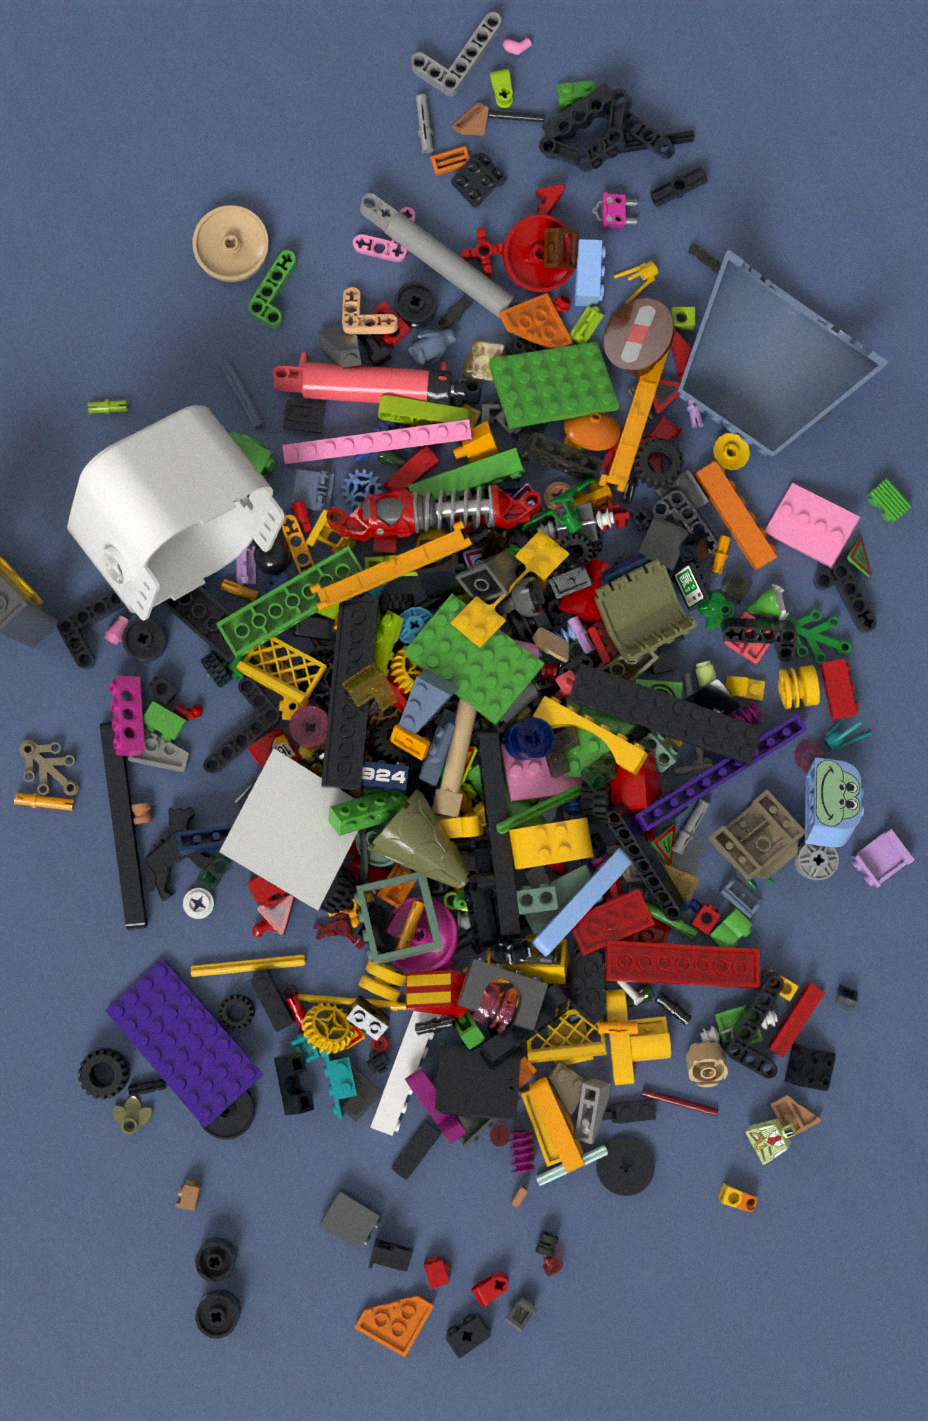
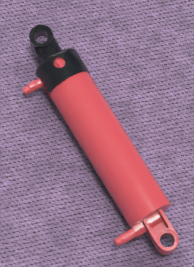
M302 352L298 367L278 366L273 370V382L276 390L303 393V398L379 404L381 396L390 395L450 406L451 396H453V400H463L467 405H476L481 400V382L477 379L469 378L464 383L454 381V385H452V372L447 371L446 362L441 363L440 370H415L358 365L342 368L339 364L307 362V353Z

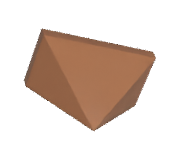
M477 101L451 126L452 130L463 135L484 136L488 107Z

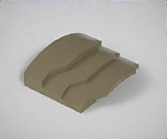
M767 789L752 802L749 808L727 826L723 825L708 840L749 881L754 877L768 879L792 860L798 853V840L805 835V830Z

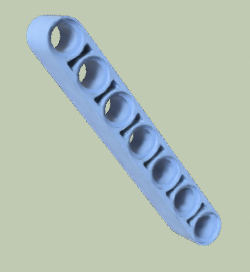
M621 845L613 851L532 940L531 943L545 957L632 864Z

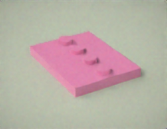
M792 483L764 532L766 535L832 568L857 526L860 516Z
M565 736L500 745L509 803L554 797L574 786H579L581 789L583 778H565Z

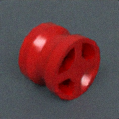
M542 661L544 666L541 669L540 680L550 679L556 682L557 663L547 664Z

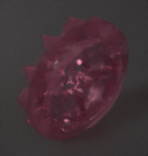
M803 743L795 752V763L803 772H808L811 767L809 760L802 759V757L808 755L809 749L811 754L818 756V758L825 759L826 757L823 748L817 743Z

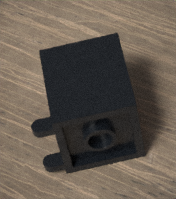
M435 539L420 540L419 546ZM463 550L417 569V574L427 597L450 596L451 594L454 596L465 595V589L455 578L456 574L467 568L463 557Z

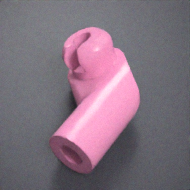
M528 38L520 43L511 39H506L503 42L505 50L515 55L521 54L532 46Z

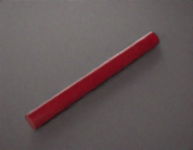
M644 1088L641 1096L716 1117L718 1114L717 1108Z

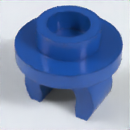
M577 797L576 802H567L564 806V812L571 816L579 815L581 813L580 797Z

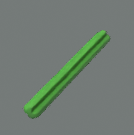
M574 786L498 823L496 829L499 834H504L580 797L581 789L579 786Z

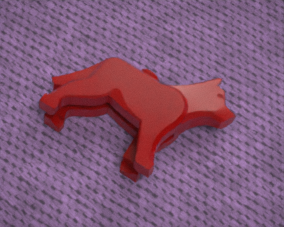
M662 416L656 427L647 436L641 438L638 450L642 444L644 445L646 441H652L654 438H658V440L666 438L668 442L671 439L678 438L682 428L675 427L671 421H666V417ZM621 438L613 447L609 448L605 458L597 467L600 471L606 468L605 475L607 476L610 474ZM652 454L649 456L647 464L653 472L664 473L662 465L664 455ZM608 482L606 484V486H615V484H611Z

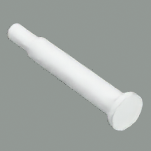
M617 981L635 1001V1005L642 1002L644 997L640 996L628 982Z

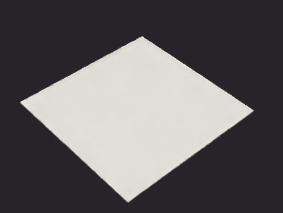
M273 748L225 838L219 853L318 911L358 832L354 831L339 836L328 821L330 806L354 800V798L337 788H322L321 777Z

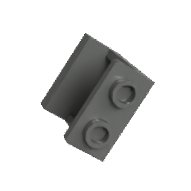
M341 1188L323 1217L320 1226L360 1250L362 1245L366 1247L370 1241L371 1236L369 1234L371 1230H376L379 1226L381 1213L373 1211L347 1195L348 1192Z

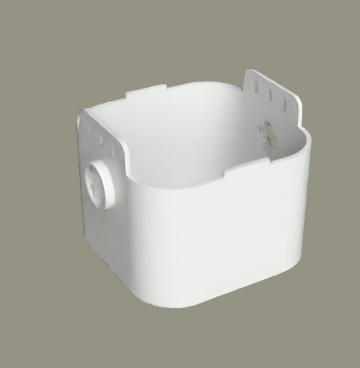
M193 405L183 408L110 445L96 455L86 465L80 475L67 529L129 611L136 613L140 619L146 620L149 618L154 606L170 597L175 601L205 584L204 578L231 563L250 545L253 539L263 551H269L284 521V513L272 497L273 489L210 409L207 406Z

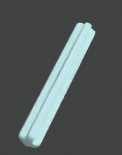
M602 1145L582 1154L585 1165L606 1156L608 1150L605 1145ZM563 1164L536 1176V1180L542 1186L567 1174Z

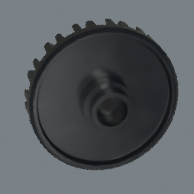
M247 1090L229 1107V1113L223 1112L207 1128L203 1126L202 1128L209 1135L223 1140L234 1139L244 1134L251 1126L256 1113V1105L252 1093Z

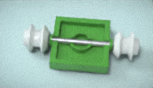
M747 1004L715 1013L714 1016L718 1030L711 1026L709 1031L703 1028V1032L700 1033L702 1042H719V1037H721L724 1045ZM769 1011L761 1024L763 1028L767 1029L768 1024H772L775 1027V1022H778L775 1011ZM755 1012L750 1014L749 1019L756 1018ZM760 1028L750 1045L763 1041ZM742 1029L739 1035L745 1036L748 1033V1029ZM738 1045L731 1046L730 1051L738 1049Z

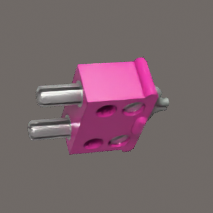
M604 192L601 200L592 209V213L596 214L597 220L601 221L602 230L605 228L623 229L626 224L637 225V218H626V206H637L638 201L637 199H626L624 194H607V192ZM600 203H601V218L599 217L598 212L595 211V210H597V209L599 208V204H600Z

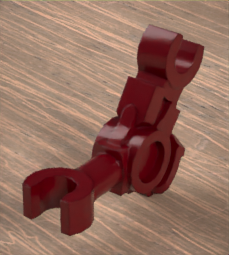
M346 914L333 916L332 920L337 919L335 923H325L326 927L322 925L313 927V929L319 928L322 931L320 936L315 937L318 940L323 939L326 934L327 937L340 935L346 936L359 950L366 944L353 936L350 924L346 920Z

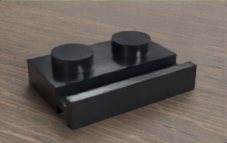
M286 400L283 429L321 433L325 406Z

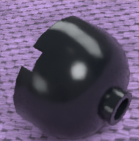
M277 537L269 551H263L257 544L253 553L257 568L268 575H279L290 566L292 560L288 544Z

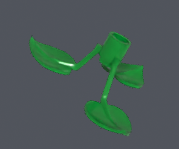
M594 478L573 486L549 502V504L562 502L567 512L562 515L563 520L549 508L533 515L530 518V522H526L523 525V532L529 524L548 515L555 517L561 526L565 525L570 534L582 528L583 525L578 518L579 515L573 497L577 491L587 484H595ZM565 501H571L573 511L569 510Z

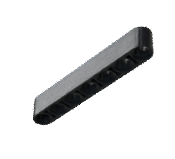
M622 802L613 803L605 818L608 825L665 917L671 921L679 920L686 907L685 900L627 806Z

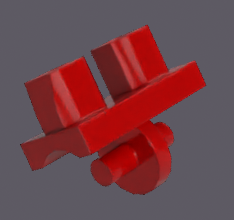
M607 499V505L600 506V510L606 511L608 509L609 512H613L616 529L627 528V518H629L627 509L615 510L620 509L619 503L612 504V500ZM597 523V528L599 532L609 530V525H604L602 530Z

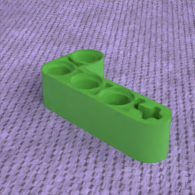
M289 250L282 251L248 305L252 317L271 329H278L283 324L281 312L272 305L297 266L296 257ZM289 259H291V263H290V262H287V263L285 264L284 260H289ZM275 274L283 275L280 280L276 281L273 279ZM270 289L273 291L270 296L263 295L265 290ZM260 305L263 308L260 312H254V307ZM277 315L279 319L276 322H270V317Z

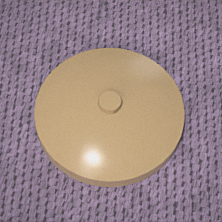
M222 206L208 212L197 224L193 235V251L198 264L209 276L220 281L238 282L248 279L260 270L268 256L269 238L264 224L257 215L240 206Z

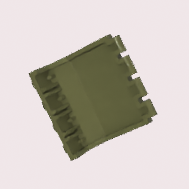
M658 559L645 564L646 571L641 566L629 572V580L623 575L611 582L612 588H610L609 584H606L595 590L597 596L594 599L608 635L622 657L628 661L638 660L641 658V655L653 652L659 646L671 643L676 637L688 634L693 628L697 627L695 619L688 616L680 605L666 567Z

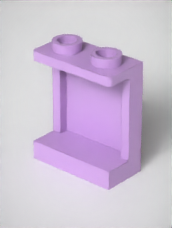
M887 829L851 856L854 860L852 862L854 867L858 871L861 870L865 875L864 880L870 887L873 885L875 888L881 886L882 882L915 860L892 829Z

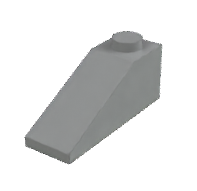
M595 1078L583 1083L574 1139L593 1144L608 1103L610 1083Z

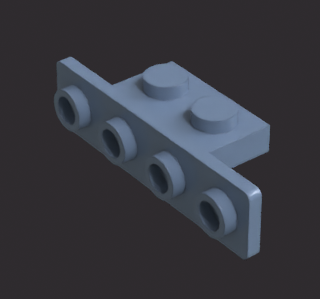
M448 709L443 710L419 775V779L432 786L437 785L455 729L456 714Z

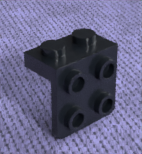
M485 153L473 154L451 180L452 185L474 208L479 207L495 187L502 186L507 181L504 177V172L500 168L495 167L491 163V158Z
M715 678L687 697L688 702L724 715H729L739 708V702L719 678Z
M792 1044L785 1082L799 1087L827 1091L830 1086L835 1063V1053Z

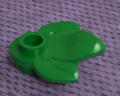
M718 592L711 593L710 603L697 608L701 615L708 618L706 629L710 630L720 628V624L724 619L733 618L736 613L735 606L731 602L726 601L724 595ZM725 607L729 608L727 613L722 612Z

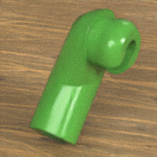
M459 890L453 899V904L456 908L462 909L466 906L464 890Z

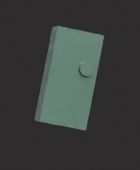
M585 864L549 882L556 889L558 911L524 915L533 934L540 932L591 877ZM545 892L541 895V900L544 903H549L552 900V895ZM525 895L521 901L524 905L528 906L532 904L533 898L530 895Z

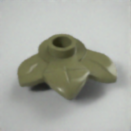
M131 1096L126 1101L124 1107L115 1105L113 1108L114 1119L121 1124V1130L127 1135L137 1133L140 1126L147 1124L152 1116V1108H142L136 1096ZM129 1121L134 1123L133 1128L128 1127L127 1123Z

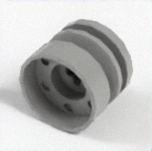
M805 841L800 843L798 853L793 858V865L796 871L802 877L810 880H824L831 877L839 864L838 853L835 847L805 844ZM818 856V858H821V862L816 863L813 861V858Z

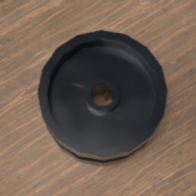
M413 281L406 283L400 287L395 297L397 315L410 328L419 329L426 327L436 316L437 300L434 291L423 282Z
M138 618L126 626L123 631L122 642L129 655L139 661L150 662L157 660L164 654L168 645V637L164 628L152 619L142 620ZM145 637H148V639H146L147 643H143V639Z
M216 1289L208 1292L202 1298L195 1314L197 1327L202 1334L216 1339L228 1336L236 1327L241 1315L239 1300L233 1293L225 1289Z

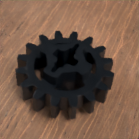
M508 938V940L493 945L490 948V954L495 962L501 961L502 963L506 962L512 965L526 960L527 957H531L533 947L532 943L528 942V940L522 941L521 939Z

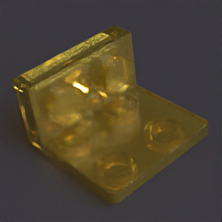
M474 340L462 376L488 381L495 386L488 361L491 358L508 356L505 346Z

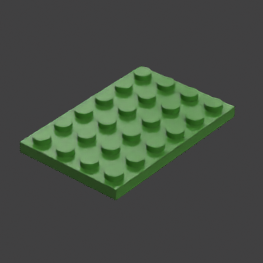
M597 341L491 358L488 361L509 429L581 417L596 412L616 411L619 408Z
M451 594L403 652V655L424 671L428 669L459 686L460 688L454 694L497 725L543 668L544 663L499 629L479 648L451 624L467 606Z

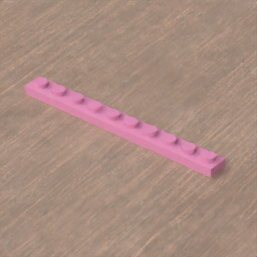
M462 420L282 446L285 464L468 440L473 439L471 421Z

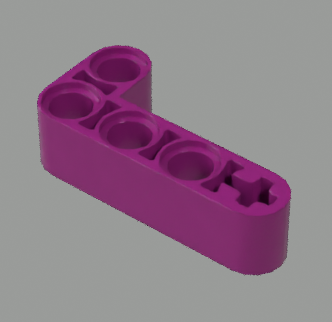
M421 1067L405 1078L411 1090L438 1124L450 1144L467 1133L457 1115L435 1113L437 1088Z

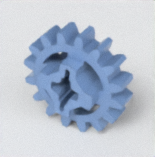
M357 469L355 475L349 473V480L344 478L346 485H342L341 489L346 492L342 493V497H347L345 503L351 502L350 507L352 509L355 506L359 507L362 502L355 500L365 499L367 495H370V490L373 486L375 487L374 494H383L381 490H378L382 487V483H376L379 477L373 478L372 471L366 474V469H363L362 473H359ZM359 478H366L368 480L360 481ZM353 484L354 490L350 494L349 488L350 485ZM360 486L365 488L366 492L364 494L359 492L358 488Z

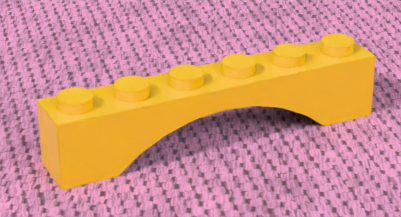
M544 696L533 715L535 719L553 729L575 727L595 734L608 745L616 763L620 767L637 775L648 756L644 751L645 747L636 742L634 745L627 742L628 738L618 733L616 736L610 732L612 729L604 724L598 726L594 724L595 720L587 715L583 717L578 715V710L569 705L567 708L560 705L561 701L553 696L549 699Z

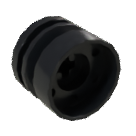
M513 611L507 614L510 628L519 641L528 642L526 639V635H528L533 642V631H537L540 627L550 632L553 631L545 611L542 615L533 617L522 616L517 611L516 615H514Z

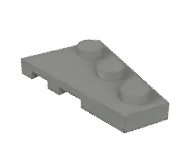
M143 728L145 752L139 756H129L128 761L185 773L189 753Z

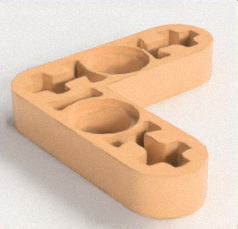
M350 287L344 291L342 326L345 333L351 335L390 334L398 329L397 317L392 314L360 315L361 295L359 289ZM349 309H356L353 313L347 312ZM368 322L375 323L373 326L370 327L365 325Z

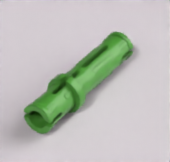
M647 901V908L653 918L674 929L673 931L680 932L692 940L694 939L699 930L698 928L686 923L683 918L677 921L667 919L660 907Z

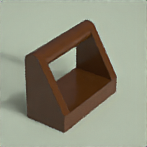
M545 228V268L577 269L579 230ZM564 234H571L569 264H563Z

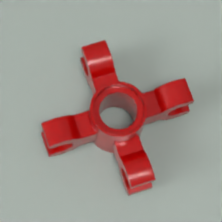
M479 228L476 232L478 239L476 249L461 250V257L465 261L476 258L482 263L484 275L490 276L492 275L490 260L493 255H502L503 243L492 246L486 241L484 228ZM481 249H487L489 251V254L483 256L479 253V251Z

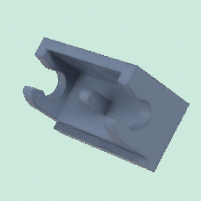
M734 876L719 891L747 918H751L762 905V902Z

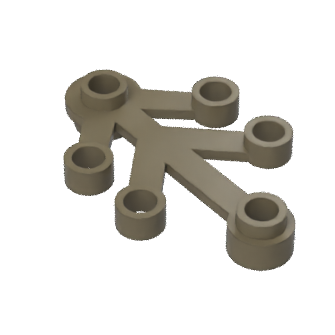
M25 740L19 747L21 756L25 758L26 772L23 774L24 780L26 782H33L36 779V774L33 772L34 759L39 764L40 785L37 791L40 795H47L50 792L48 773L64 786L63 790L67 795H77L80 791L79 783L73 780L69 781L54 767L56 765L72 767L76 764V758L72 755L62 758H44L39 753L52 752L58 754L62 751L61 744L53 742L50 745H37L33 740ZM57 744L59 749L55 752L53 751V746ZM27 746L32 748L30 753H27L25 750ZM69 757L73 759V763L70 765L67 763ZM28 773H31L33 775V778L31 780L27 779ZM70 784L74 786V790L72 792L68 790V786ZM42 786H46L47 791L45 793L41 792Z

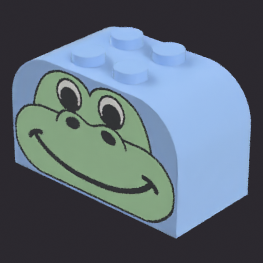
M815 757L805 776V844L841 847L849 841L864 813V805H861L864 789L861 788V776L853 765L844 761Z

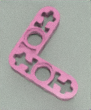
M404 207L399 211L404 215L410 213L412 218L409 219L415 223V212L412 208ZM359 234L353 239V247L356 252L393 262H402L408 252L407 249L401 246V253L403 254H399V257H396L393 251H397L398 243H395L396 241L393 239L389 241ZM361 240H364V244L370 245L371 241V251H369V246L363 245L362 248H359L357 242L360 243ZM377 244L385 246V250L382 253H377L374 250Z

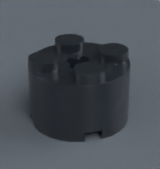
M213 1237L207 1240L200 1247L195 1257L198 1274L210 1282L227 1278L236 1264L237 1252L234 1246L226 1239ZM218 1257L219 1260L216 1263L213 1262L214 1258Z

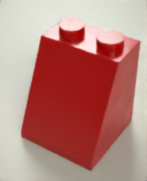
M645 751L648 756L637 775L620 767L614 757L610 760L611 806L615 802H622L628 809L648 808L662 795L652 751Z

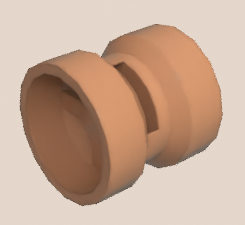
M150 802L131 805L132 812L135 815L133 818L134 825L153 822V817L150 814Z

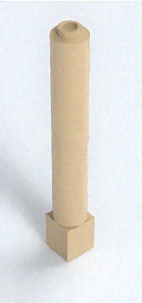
M461 698L458 704L454 723L455 729L450 741L441 787L436 789L432 811L435 813L458 817L463 796L459 792L477 710Z

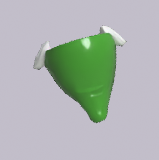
M772 584V588L766 590L755 602L749 605L747 611L763 617H776L779 620H785L789 613H786L782 596L784 589Z

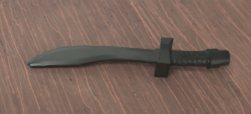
M372 826L357 832L360 836L361 847L357 886L365 885L368 879L369 864L366 834L372 830Z

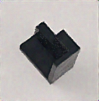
M372 902L368 908V914L376 949L382 954L393 952L399 939L386 932L395 914L383 906ZM363 922L359 923L353 936L365 942L362 930H366Z
M376 1239L368 1269L372 1270L375 1263L407 1272L413 1248Z

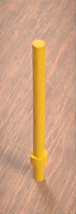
M298 994L300 1002L324 1004L329 1002V1004L351 1006L356 998ZM366 999L377 1008L390 1009V1011L406 1010V1002Z

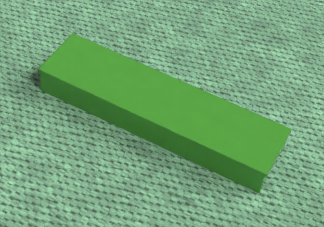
M348 545L216 623L217 627L236 659L319 611L317 603L321 602L317 592L312 594L310 586L319 583L322 589L364 570Z

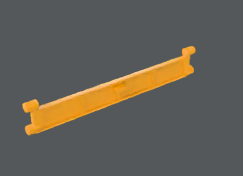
M668 352L655 364L649 373L640 376L609 476L601 475L600 486H606L608 482L618 485V491H625Z
M462 521L453 524L455 531L327 587L321 589L319 583L310 586L312 594L317 592L321 602L317 603L319 611L472 545L470 539H464L460 531L464 528Z

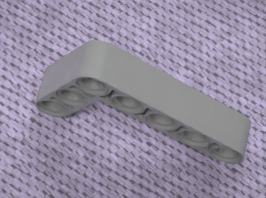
M490 12L485 16L449 70L424 53L417 52L411 58L412 72L445 95H456L500 33L501 16L496 12ZM494 21L497 25L490 26L488 23ZM485 37L487 40L481 42L478 40V38ZM469 52H475L477 55L474 57H470L467 54ZM416 62H423L424 65L421 66V67H418V66L415 65V63H416ZM459 67H464L466 70L464 72H458L456 69ZM432 72H438L440 75L438 77H432L430 74ZM453 82L455 86L451 88L447 87L446 84Z

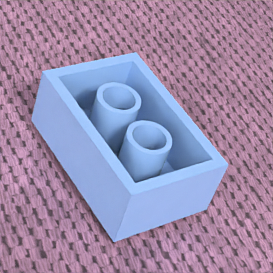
M579 239L575 306L589 305L597 307L599 301H602L604 284L600 283L603 282L605 265H601L604 263L605 247H602V240Z

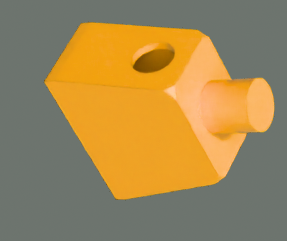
M488 421L472 428L473 439L462 440L463 445L453 448L456 459L467 456L470 464L499 454V449Z

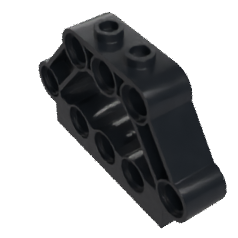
M605 82L541 125L546 136L539 142L540 151L548 159H558L577 166L583 172L601 167L604 161L616 157L619 151L627 145L626 128L628 112L632 106L630 95L622 88L611 91ZM625 97L621 104H617L619 98ZM597 104H602L599 110L594 111ZM611 108L609 128L605 137L594 139L590 143V147L580 150L560 143L564 139H572L580 128H588L595 118L605 117ZM585 114V119L578 121L579 117ZM569 125V129L566 132H562L563 127ZM616 135H620L617 142H612ZM551 144H554L553 149L551 151H547V147ZM599 146H604L602 152L596 153ZM587 156V161L580 164L581 159Z

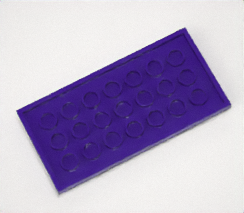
M165 959L160 960L106 1010L107 1014L204 1128H207L264 1076L262 1071Z

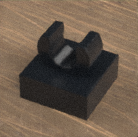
M839 985L836 1007H839L842 1003L846 1005L847 1011L851 1007L855 1008L858 1002V991Z

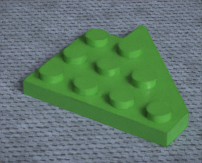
M566 700V708L569 705L578 710V715L582 717L587 715L595 720L594 724L598 726L604 724L612 729L610 732L616 736L620 733L627 737L637 727V725ZM566 727L565 778H586L612 751L595 734L584 729Z

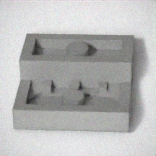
M689 469L679 475L672 485H668L666 488L660 487L656 490L657 494L661 496L675 486L682 487L697 509L710 502ZM674 493L671 497L673 500L679 501L682 495ZM686 508L682 513L688 516L693 513V510ZM675 511L670 513L676 523L681 520Z

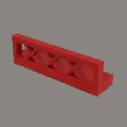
M807 982L766 1047L784 1058L825 992L812 983Z

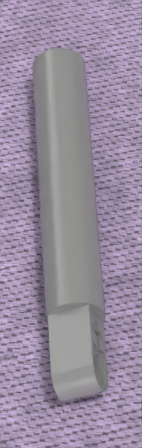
M367 193L363 196L360 204V212L363 216L500 319L499 313L508 309L515 298L375 194ZM370 203L373 207H367L365 204Z

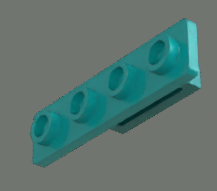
M324 1050L321 1052V1057L326 1060V1065L324 1066L325 1076L330 1078L331 1084L328 1085L329 1094L334 1096L335 1103L332 1104L333 1113L338 1115V1119H343L344 1115L340 1099L358 1095L350 1057L331 1060L330 1054L327 1055Z

